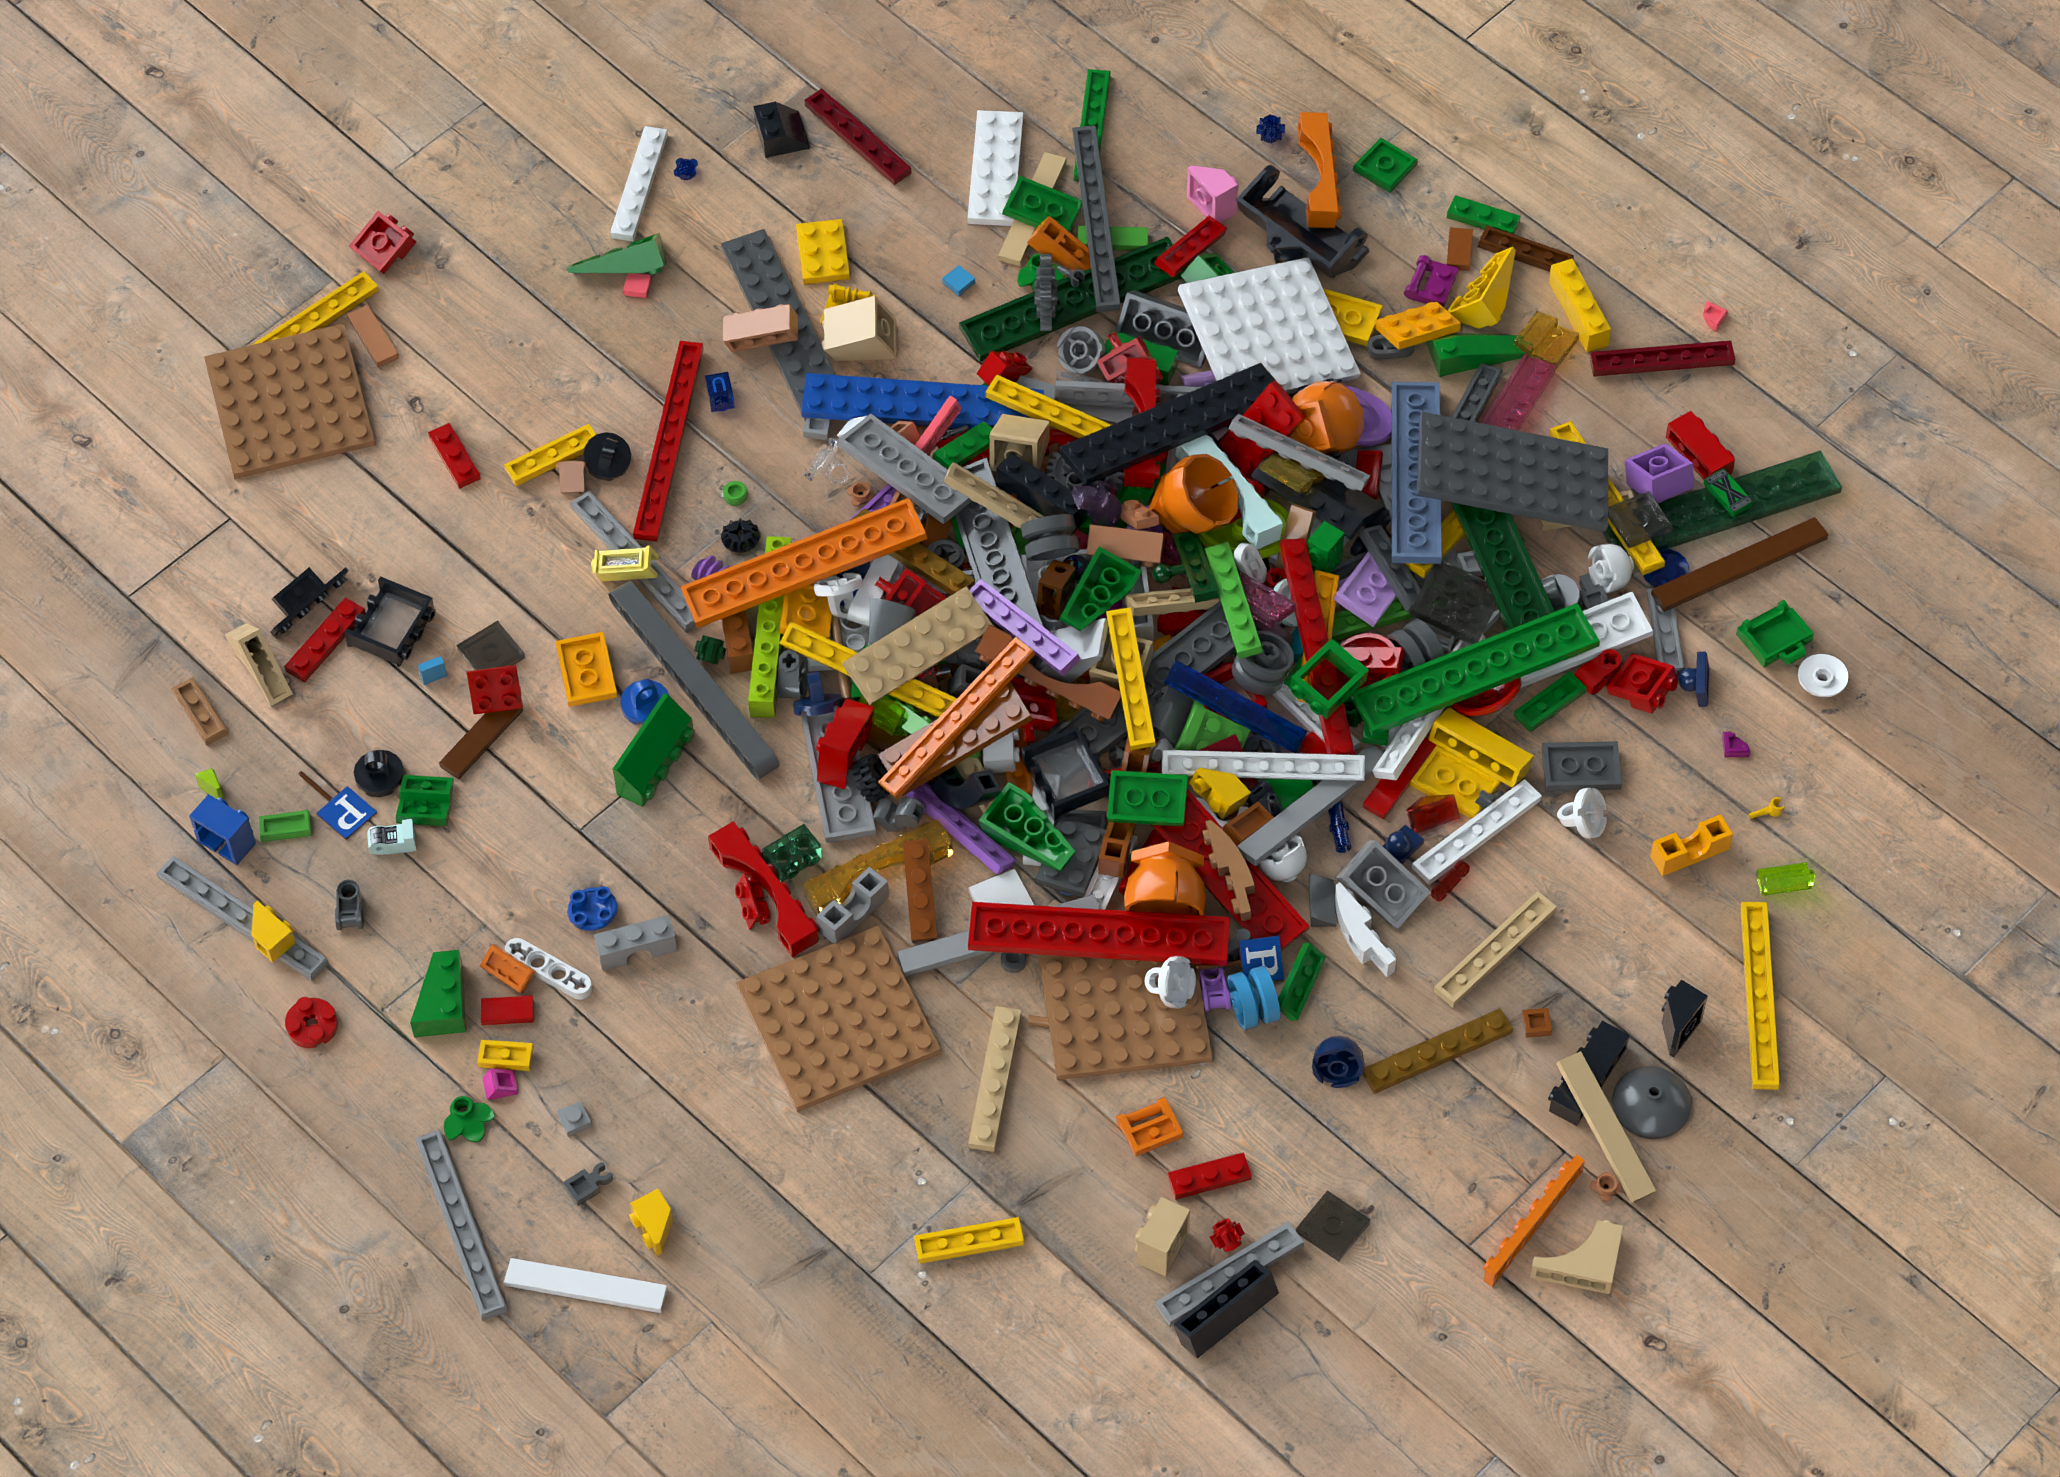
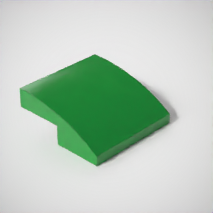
M403 775L399 790L400 801L396 812V823L402 824V820L412 819L415 825L447 826L454 779L451 777Z

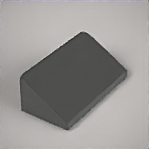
M1309 874L1310 927H1336L1334 880Z

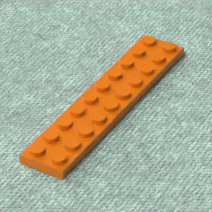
M907 498L680 586L694 622L697 628H700L926 540L927 535L910 499Z

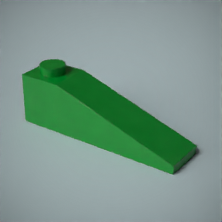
M660 233L633 241L626 246V249L617 247L604 253V256L595 255L573 263L567 267L568 273L648 272L649 275L662 271V267L666 264Z
M1452 333L1425 342L1439 377L1477 369L1480 363L1490 366L1530 356L1522 335Z

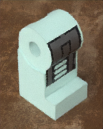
M412 819L402 820V824L374 826L367 832L368 849L372 854L389 855L417 851Z

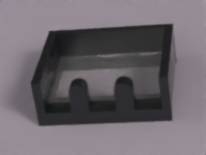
M380 576L378 579L380 591L377 596L369 595L367 599V612L365 615L357 614L355 618L356 629L354 631L349 629L345 631L347 647L354 646L395 663L397 667H400L404 659L407 660L410 657L415 641L421 639L427 622L433 620L436 609H434L432 597Z
M1077 726L1022 748L1023 764L1054 821L1067 812L1102 798H1109V775L1106 772L1103 773L1100 769L1101 763L1096 753L1092 754L1088 737L1085 733L1081 734Z

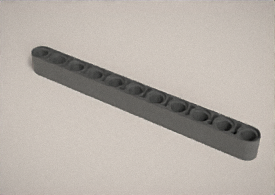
M628 581L609 592V599L615 609L750 773L758 780L778 768L780 764L773 751L634 583Z

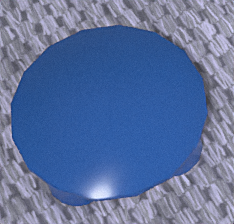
M606 886L576 890L570 895L571 901L568 904L567 914L570 922L576 928L584 931L602 929L610 924L617 914L618 904L616 898Z

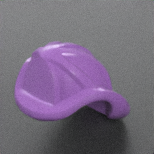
M1345 386L1354 392L1364 414V430L1356 445L1370 447L1387 441L1392 436V411L1381 399L1355 387Z

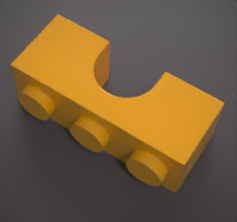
M1720 814L1698 823L1696 831L1684 839H1680L1675 832L1653 841L1650 857L1663 877L1730 850L1733 833Z

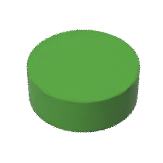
M739 481L729 482L723 489L724 500L733 506L743 504L748 497L747 487Z

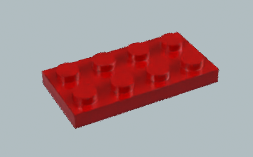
M1277 381L1271 382L1242 415L1287 437H1290L1306 418L1304 413ZM1229 430L1218 443L1248 479H1251L1252 473L1262 460L1275 452V450L1270 448L1264 449L1258 446L1255 441L1249 438L1244 439L1236 436L1232 430Z

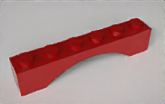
M1127 358L1124 373V392L1133 400L1139 413L1156 407V403H1159L1160 388H1156V384H1159L1160 370H1156V360ZM1159 455L1124 469V486L1153 488L1154 479H1159L1160 464H1156V460H1159Z
M733 821L708 836L710 850L723 867L746 873L749 877H755L768 892L778 913V940L792 958L818 943L817 932L819 928L813 918H807L801 902L798 899L794 901L788 885L784 881L780 882L778 880L774 867L770 863H765L761 850L757 845L752 846L749 842L750 838L743 827L739 829Z

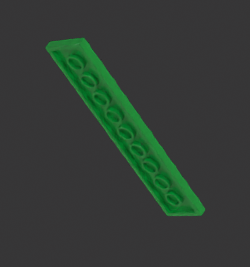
M1576 603L1360 688L1351 695V698L1371 735L1374 736L1599 647L1600 640L1580 606Z

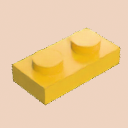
M481 1040L477 1060L478 1067L530 1071L534 1049L533 1043Z

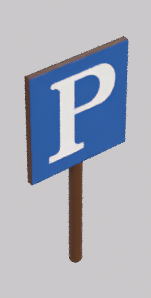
M299 771V776L329 801L316 814L345 840L377 813L374 808L348 786L332 798L304 772Z
M1279 936L1238 941L1240 960L1229 961L1227 966L1214 964L1196 966V970L1200 971L1241 965L1242 973L1247 978L1251 969L1265 966L1272 981L1284 979Z

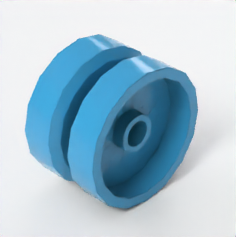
M1265 966L1251 969L1248 978L1242 972L1227 977L1231 1004L1237 1021L1243 1030L1257 1027L1259 1018L1265 1024L1280 1020L1277 993L1272 978Z

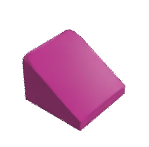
M490 1068L483 1077L487 1100L518 1094L514 1070Z

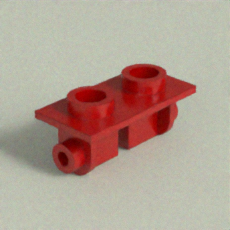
M743 873L735 886V895L740 900L742 916L746 920L749 930H751L755 922H760L761 925L769 923L771 915L766 901H757L764 898L760 881L756 880L755 877L747 878L746 873Z

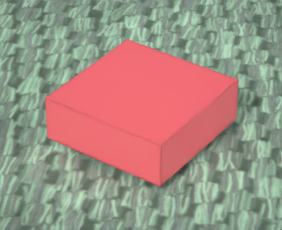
M628 273L623 294L625 296L647 298L652 280L651 275Z

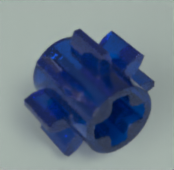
M1271 114L1260 118L1259 125L1256 126V134H1261V141L1264 140L1271 144L1277 140H1282V133H1285V124H1281V117Z

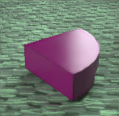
M1723 731L1724 757L1750 756V749L1746 742L1736 737L1734 733Z

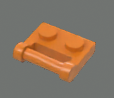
M1165 1097L1157 1099V1103L1127 1115L1122 1113L1116 1116L1117 1124L1135 1157L1183 1138V1131ZM1160 1112L1163 1114L1137 1126L1131 1127L1130 1125Z

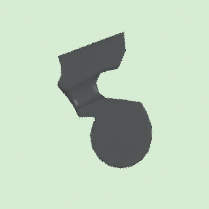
M881 798L873 818L887 832L893 831L898 833L900 829L905 830L906 827H917L925 806L913 798H901L898 806L891 800Z

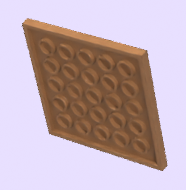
M344 323L204 356L234 479L375 445Z
M879 925L736 982L741 997L797 1112L941 1054V1048Z
M1038 955L1057 1080L1212 1062L1199 976L1196 970L1197 964H1189L1190 968H1194L1196 975L1194 994L1191 999H1187L1185 1007L1177 1009L1165 1006L1160 995L1151 993L1145 986L1147 972L1152 968H1161L1164 962ZM1159 974L1155 978V984L1157 987Z

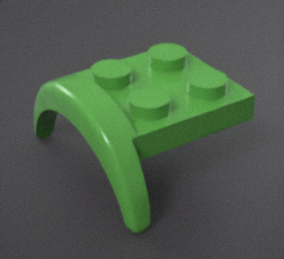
M1194 697L1189 717L1173 750L1197 751L1236 734L1243 749L1250 729L1204 708L1203 699Z

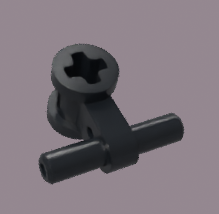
M1262 778L1257 782L1258 785L1250 790L1251 793L1245 803L1248 807H1251L1256 802H1259L1273 817H1276L1283 811L1282 806L1278 802L1277 795L1271 785Z

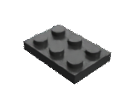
M1618 741L1542 743L1545 791H1571L1583 788H1595L1598 790L1621 789L1622 779Z
M1060 816L1056 829L1059 830L1076 853L1062 872L1041 864L1035 878V884L1083 898L1099 861L1106 830Z

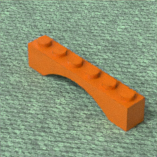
M1300 112L1297 126L1298 143L1312 157L1320 174L1319 183L1308 195L1306 205L1307 227L1335 228L1337 219L1341 218V205L1337 204L1339 202L1340 190L1336 188L1338 173L1334 171L1336 155H1332L1334 139H1330V136H1332V123L1328 122V113Z

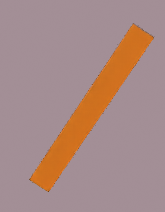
M1015 637L878 781L880 786L898 800L1035 655L1034 651Z

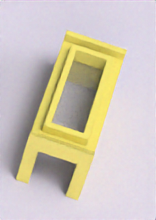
M650 545L645 548L595 550V557L592 559L591 567L593 573L602 582L657 578V572L651 567V560H658L659 555Z

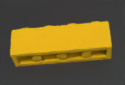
M1569 259L1551 265L1549 284L1586 353L1608 347L1611 328L1574 260Z
M1449 707L1434 721L1428 739L1512 788L1528 774L1534 755Z

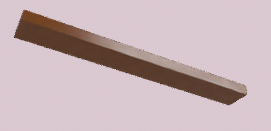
M1816 517L1811 518L1652 589L1651 595L1664 612L1825 541L1829 534Z

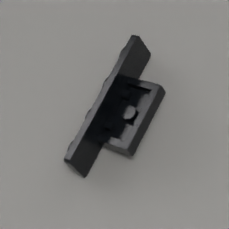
M310 567L307 568L271 599L287 617L278 623L270 633L273 636L278 632L283 635L293 626L292 620L296 617L302 619L311 611L309 608L311 604L315 601L317 604H320L329 596L327 593L329 589L333 586L337 589L347 581L345 576L349 570L345 567L324 584Z

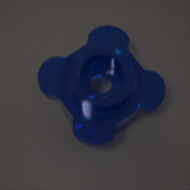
M678 158L675 161L677 166L674 170V175L682 180H690L696 176L695 168L698 166L696 159Z

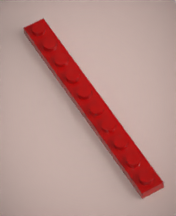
M681 340L679 342L633 531L634 539L658 542L704 350L703 343Z
M1305 538L1284 539L1279 543L1307 662L1329 639ZM1325 658L1309 676L1312 687L1329 701L1340 690L1335 666ZM1344 703L1327 720L1322 715H1319L1327 754L1356 755Z

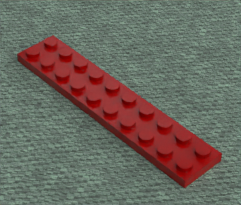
M972 902L968 950L1165 962L1169 957L1183 956L1189 959L1191 962L1189 964L1227 966L1230 917Z

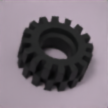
M869 754L853 762V765H851L853 769L851 774L854 776L853 781L857 783L856 788L861 790L860 794L863 797L865 796V800L870 801V803H875L881 798L891 795L878 783L888 771L885 769L884 764L881 763L880 757L877 758L875 754Z

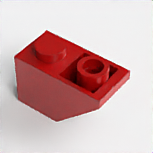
M991 351L976 374L990 386L996 375L1016 382L1019 380L1020 375L1025 376L1032 370V367L1026 362V357L1018 352Z

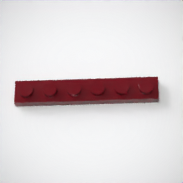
M822 88L804 100L805 107L893 185L912 173L911 167Z
M1731 340L1590 352L1589 356L1593 377L1735 365L1736 360Z

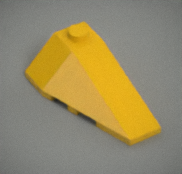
M1510 247L1496 253L1480 270L1481 276L1466 286L1468 292L1463 297L1461 295L1457 296L1448 312L1459 322L1478 329L1497 324L1506 307L1516 249Z

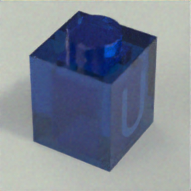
M722 372L705 375L711 412L735 408L729 373Z

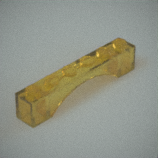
M938 819L932 822H925L919 828L909 833H902L896 839L886 844H879L868 853L859 854L843 865H836L820 876L809 878L803 883L804 897L817 916L833 900L839 904L843 903L851 893L852 882L869 866L877 872L890 866L905 864L903 841L928 839L930 864L932 865L953 855L952 840Z

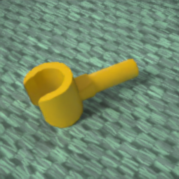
M1774 797L1770 801L1769 806L1748 813V817L1753 819L1767 814L1778 817L1782 814L1785 806L1776 807L1780 803L1781 798Z

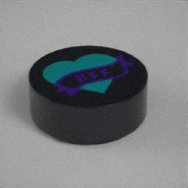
M1080 555L1066 557L1065 559L1072 560L1076 564L1075 580L1080 579L1087 567V561Z

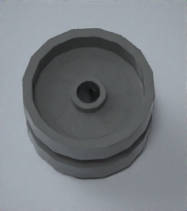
M1074 515L1046 516L1021 524L1023 539L1032 541L1025 546L1027 560H1050L1078 552L1080 550L1078 537L1070 534L1076 528Z
M1415 619L1406 624L1403 630L1398 629L1386 636L1393 643L1394 647H1402L1405 652L1400 673L1444 656L1442 646L1435 633L1420 619Z
M1257 631L1263 652L1239 659L1237 655L1232 664V675L1243 689L1253 694H1274L1281 689L1294 661L1293 650L1282 637L1272 632Z

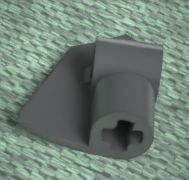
M870 598L869 646L914 619L916 611L911 607L896 602Z
M1187 676L1171 677L1168 686L1159 689L1151 699V704L1154 706L1150 713L1154 737L1157 740L1166 738L1173 748L1178 742L1193 705Z

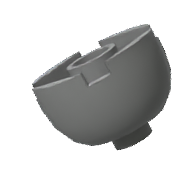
M1078 326L1069 328L1061 335L1057 343V348L1059 349L1058 360L1066 370L1072 373L1086 374L1095 371L1099 367L1097 360L1105 356L1106 347L1103 338L1098 332L1089 327Z

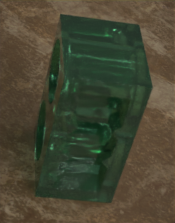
M802 824L764 847L762 854L765 863H770L774 867L778 880L783 882L794 878L804 868L818 863L822 858V849L818 840L806 825ZM803 847H807V848H808V849H806V850H800V848H803ZM781 860L787 861L785 863H779V861Z

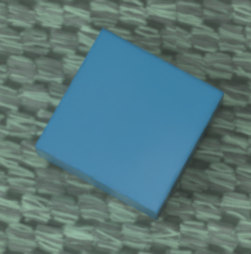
M960 265L942 278V283L958 296L976 283L975 277Z
M441 656L418 665L420 677L424 685L447 676Z

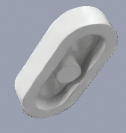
M1239 544L1234 551V561L1245 583L1252 586L1262 585L1266 579L1267 569L1258 550L1252 544Z

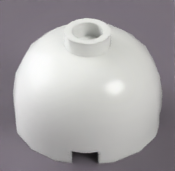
M1602 544L1591 548L1588 559H1592L1593 566L1588 568L1594 585L1599 584L1603 586L1606 594L1616 592L1625 587L1631 578L1634 568L1633 560L1628 556L1627 552L1620 546L1613 544Z
M1295 835L1258 864L1261 872L1267 878L1275 881L1290 882L1296 879L1307 861V853L1302 838Z

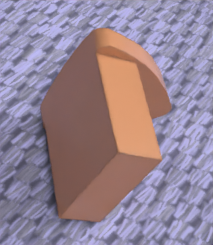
M564 461L557 463L561 493L585 492L584 467H586V462Z

